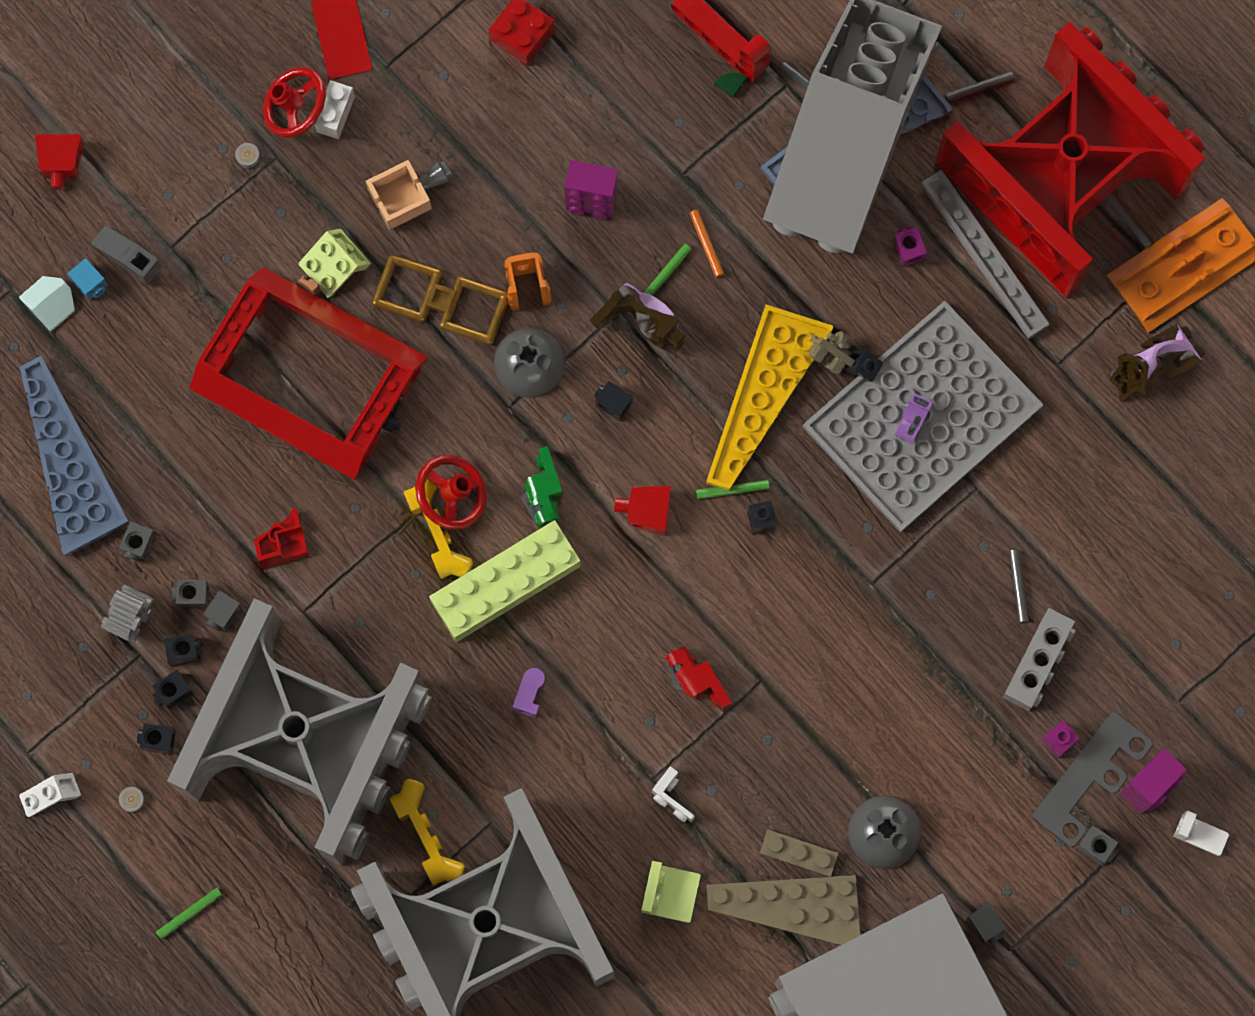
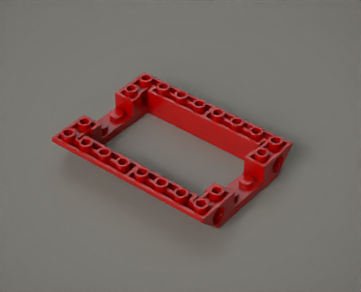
M262 267L247 280L198 360L189 389L356 481L380 440L379 432L400 397H406L428 360V356ZM270 297L275 302L390 364L344 442L223 376L225 371L228 372L234 363L233 353L254 318L256 317L260 320L265 312L266 304Z

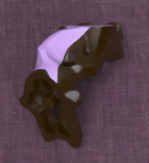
M630 282L625 283L615 291L603 307L590 319L595 328L601 329L614 316L629 312L636 316L640 332L653 345L660 349L667 345L676 353L685 344L684 338L686 334L679 329V319L673 315L664 303L650 294L641 293Z
M1175 324L1143 342L1141 347L1146 349L1145 351L1135 354L1123 353L1118 356L1119 366L1109 380L1118 388L1121 402L1130 398L1137 391H1140L1143 396L1147 395L1152 389L1151 382L1155 378L1164 377L1169 381L1182 374L1189 373L1202 362L1201 358L1205 355V352L1201 346L1196 345L1193 347L1189 339L1192 337V333L1187 326L1179 327L1178 324ZM1175 362L1178 368H1175L1172 363Z

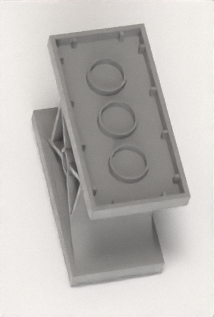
M254 598L167 782L181 794L199 802L208 781L215 774L230 767H244L308 795L322 803L325 816L324 827L315 848L325 859L342 866L346 856L356 860L360 857L369 837V832L365 831V827L361 825L368 810L379 814L390 791V787L386 785V780L383 779V776L389 765L400 769L411 745V742L407 740L408 735L404 734L409 720L418 724L422 722L432 697L428 696L429 689L425 688L419 671L402 663L399 664L392 682L385 690L373 697L363 699L348 696L277 664L274 661L273 647L283 623L273 606ZM305 728L302 735L292 738L296 730Z
M522 788L504 797L507 809L514 823V834L508 849L500 857L429 893L420 896H409L396 891L389 885L383 871L376 862L357 870L362 883L351 888V892L367 920L379 916L384 929L373 934V937L389 965L401 961L407 975L395 980L406 1005L412 1011L423 1006L427 1016H461L465 1002L473 993L551 954H565L578 960L588 970L596 987L614 979V971ZM493 918L496 920V926L492 931L488 933L478 931V925L483 919Z

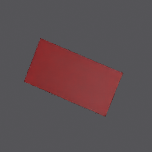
M356 0L312 1L311 5L329 80L372 70Z

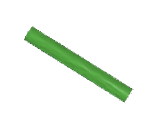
M684 244L644 293L654 296L690 253L691 247Z
M768 480L734 484L730 491L718 487L696 490L697 499L769 490Z
M218 887L157 930V935L162 940L223 894Z

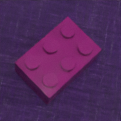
M570 160L564 187L566 209L576 215L588 213L593 214V217L597 219L613 218L618 195V169Z
M1164 748L1119 794L1140 814L1146 810L1151 812L1168 797L1167 794L1185 779L1182 774L1187 769Z

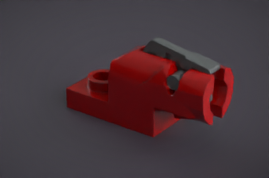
M686 646L676 649L665 657V664L676 691H684L692 699L711 691L709 698L715 708L720 706L721 710L724 711L731 707L732 703L707 661L697 666V660L687 650Z

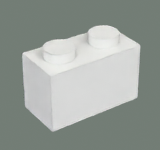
M330 80L326 90L327 96L324 109L314 125L316 132L339 139L355 95L353 87Z

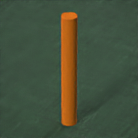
M693 210L689 213L715 278H719L724 275L723 269L699 211Z

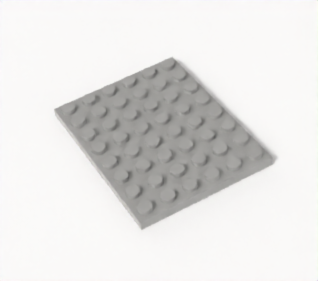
M943 301L878 358L883 362V365L873 382H868L859 375L802 425L803 429L900 533L1043 407L1038 398L946 301ZM913 393L932 401L933 404L914 442L911 444L894 435Z

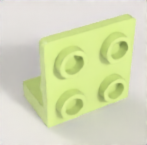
M341 229L326 231L299 262V266L310 278L319 284L320 290L327 298L332 297L354 272L366 270L371 264Z
M652 861L641 913L690 923L700 874L662 866V863Z

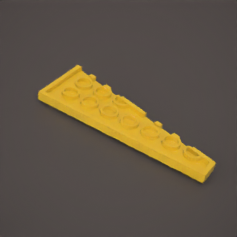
M765 305L706 484L730 491L814 359L808 356L813 346V343L809 341L812 335H815L818 338L827 340V335L832 332V325Z

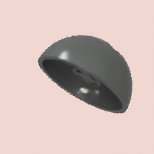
M521 328L509 333L498 345L494 356V371L498 381L507 391L519 397L534 398L550 392L560 382L565 370V357L559 342L551 334L538 328Z
M876 796L864 801L853 812L848 825V839L853 852L862 862L877 869H893L904 865L915 855L921 841V824L917 814L906 802L892 796Z

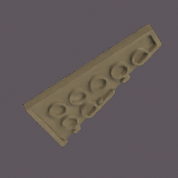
M856 875L706 885L708 911L837 945H843L860 936Z

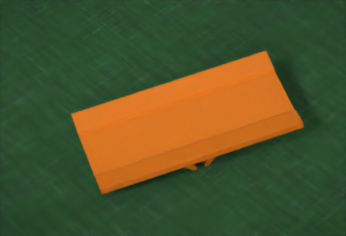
M1221 198L1107 274L1106 277L1123 296L1146 331L1150 333L1255 262V239L1233 209Z

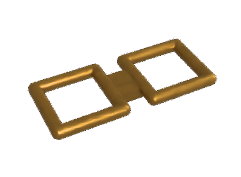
M394 254L388 257L372 300L374 307L418 322H424L429 310L432 309L443 313L439 324L442 330L487 345L494 343L508 305V294L506 291L464 277H458L453 289L439 285L443 275L441 270ZM396 265L431 277L419 312L383 300ZM463 288L499 299L487 334L451 323Z

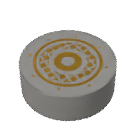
M243 143L236 149L235 156L240 166L251 168L259 162L260 153L254 144Z
M127 787L119 795V804L127 812H137L144 805V795L136 787Z

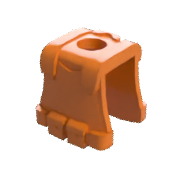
M533 252L507 258L505 260L507 282H509L507 296L512 311L520 310L514 276L537 272L543 306L549 305L551 293L549 283H547V280H544L541 256Z

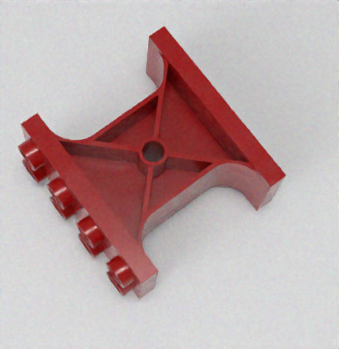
M1070 21L1056 33L1044 65L1048 72L1061 84L1063 93L1016 135L1002 143H985L975 139L957 120L943 133L934 163L1065 298L1080 287L1093 260L1076 242L1072 229L1122 183L1133 178H1148L1158 182L1176 200L1190 187L1205 160V157L1201 154L1204 151V145L1199 137L1189 129L1179 132L1168 120L1170 111L1166 104L1155 95H1150L1146 98L1134 86L1137 79L1133 71L1122 61H1116L1112 64L1100 52L1103 49V44L1099 37L1088 27H1083L1079 31Z

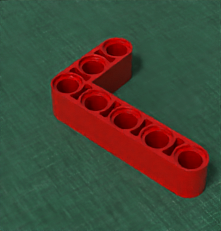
M675 0L671 3L670 6L674 13L740 74L747 76L749 82H753L770 66L771 46L761 35L756 34L748 42L703 0Z

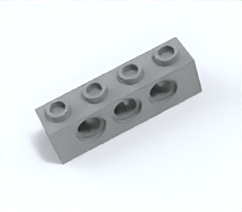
M1050 608L1047 609L1002 698L1027 711L1032 706H1038L1043 697V694L1040 693L1043 684L1048 686L1054 675V672L1050 671L1054 662L1059 664L1065 653L1061 649L1065 641L1070 643L1076 631L1072 628L1075 623L1074 620ZM1054 634L1058 639V643L1055 645L1049 644L1046 641V635ZM1035 656H1044L1047 660V665H1037ZM1028 676L1034 678L1036 687H1027L1024 684V678Z

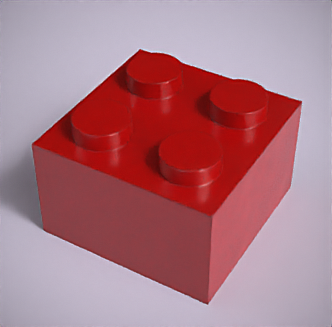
M511 0L489 28V40L528 66L555 31L554 19L526 0Z

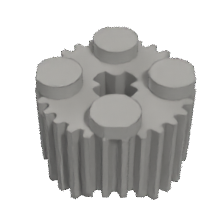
M124 585L122 591L117 590L109 604L111 605L108 612L109 618H103L101 628L125 640L135 642L141 631L139 629L141 622L147 623L152 613L150 607L153 599L142 592Z

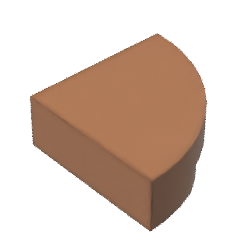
M303 275L297 281L305 290L316 296L321 292L319 284L312 278L308 279L306 275Z

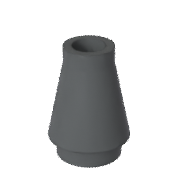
M444 160L440 163H435L418 180L424 190L427 191L450 182L454 175Z

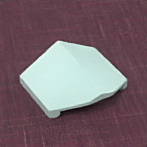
M42 276L19 296V299L50 332L75 312L71 288L61 278Z

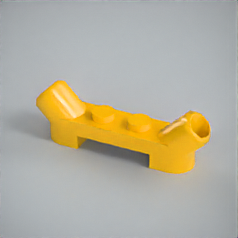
M426 480V498L429 504H431L438 486ZM415 486L403 491L413 516L423 513L416 499ZM424 515L439 552L432 554L431 557L440 579L451 574L462 577L470 572L473 566L472 559L450 551L448 545L452 544L447 530L442 532L440 526L434 524Z
M407 779L403 782L400 793L389 799L401 821L409 817L411 818L430 856V859L422 862V865L433 886L442 881L451 882L464 874L465 866L461 862L440 855L438 850L442 849V846L437 836H430L427 828L431 827L425 813L420 815L418 812L425 787L419 781Z

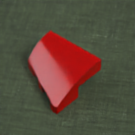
M297 508L289 511L291 515L280 524L278 522L274 523L268 532L262 533L254 539L258 562L262 569L309 557Z

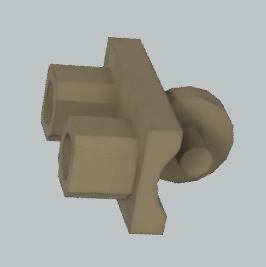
M840 331L834 335L830 332L827 335L830 343L824 338L812 335L809 341L813 343V346L808 356L821 363L825 356L829 354L831 358L825 367L837 375L843 370L845 365L850 367L855 361L840 351V349L846 351L849 348V345L845 343L847 339L845 333Z

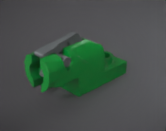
M548 446L539 448V456L535 457L539 471L544 470V472L527 478L526 492L522 496V501L532 520L539 528L546 526L554 520L556 523L560 521L557 500L554 499L563 496Z

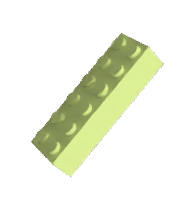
M554 520L430 595L429 598L455 642H458L581 567V561Z

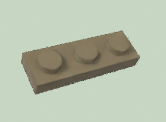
M768 829L759 853L827 877H831L838 855L837 852Z

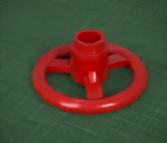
M308 67L292 68L281 74L272 83L265 96L263 115L265 124L273 134L282 138L296 137L308 131L318 121L324 109L327 96L325 82L318 72ZM305 76L311 79L299 89H295L287 83L295 77ZM316 90L315 106L310 115L299 124L298 111L304 104V97ZM273 103L287 111L288 128L280 127L274 121L272 113Z
M440 455L427 461L418 472L415 484L416 499L424 515L434 524L446 529H464L474 524L484 512L487 501L486 486L479 471L467 460L455 455ZM441 465H454L463 469L472 479L465 475L457 474L447 480L433 471V469ZM426 480L440 488L441 497L446 502L445 517L440 516L431 508L425 493ZM476 488L477 501L474 510L469 516L461 520H455L457 503L467 497L472 489Z

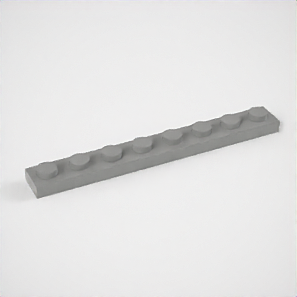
M940 170L924 180L921 186L1026 337L1030 339L1049 326L1048 321L943 171Z

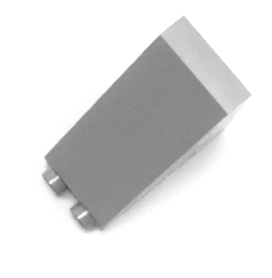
M875 0L849 1L813 71L763 220L773 223V227L784 235L796 236L802 234L818 240L819 246L826 251L832 253L847 251L853 254L933 53L942 25Z
M944 894L780 976L775 982L778 991L770 994V997H768L776 1016H1007Z

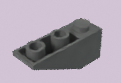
M106 225L91 242L92 246L145 285H148L162 268L156 257Z

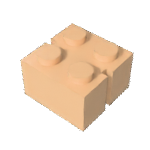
M409 160L366 180L368 191L377 208H379V212L389 230L432 209L430 199L419 182Z

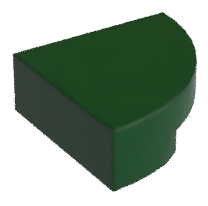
M727 73L720 76L714 82V86L734 98L746 81L747 76L740 73Z

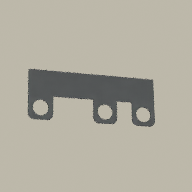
M1113 711L1032 814V817L1069 846L1076 845L1084 835L1086 828L1080 821L1069 814L1070 810L1094 780L1109 792H1117L1125 782L1127 775L1110 759L1120 747L1134 759L1141 760L1152 747L1151 739ZM1134 737H1140L1145 742V748L1140 753L1133 752L1129 747V742ZM1108 770H1115L1120 776L1119 782L1114 786H1110L1104 781V774ZM1067 823H1074L1079 829L1078 835L1073 839H1069L1063 834V827Z

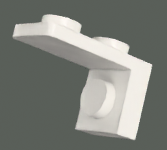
M670 766L652 789V793L655 795L653 799L663 807L669 805L675 810L673 814L681 821L689 820L692 822L695 816L665 794L666 790L671 792L679 781L676 779L678 772Z
M73 773L53 775L21 793L19 797L27 817H32L57 802L76 799L81 796Z
M1190 811L1183 813L1173 837L1220 856L1229 834L1195 819L1197 814Z

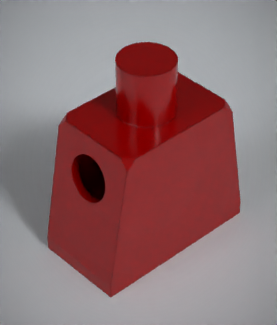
M35 134L38 163L42 176L44 178H51V189L64 190L65 178H76L78 176L84 148L83 138L80 134Z
M671 486L631 488L630 499L615 498L614 512L627 513L628 526L665 536Z

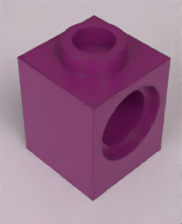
M904 227L898 230L893 242L902 267L924 261L927 252L918 227L913 229L911 227ZM911 241L915 244V248L907 249L903 243Z
M1062 720L1041 741L1059 758L1080 738Z

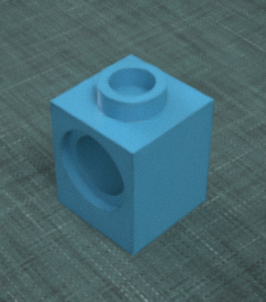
M86 258L67 273L72 282L89 301L92 298L101 296L108 286L105 279Z

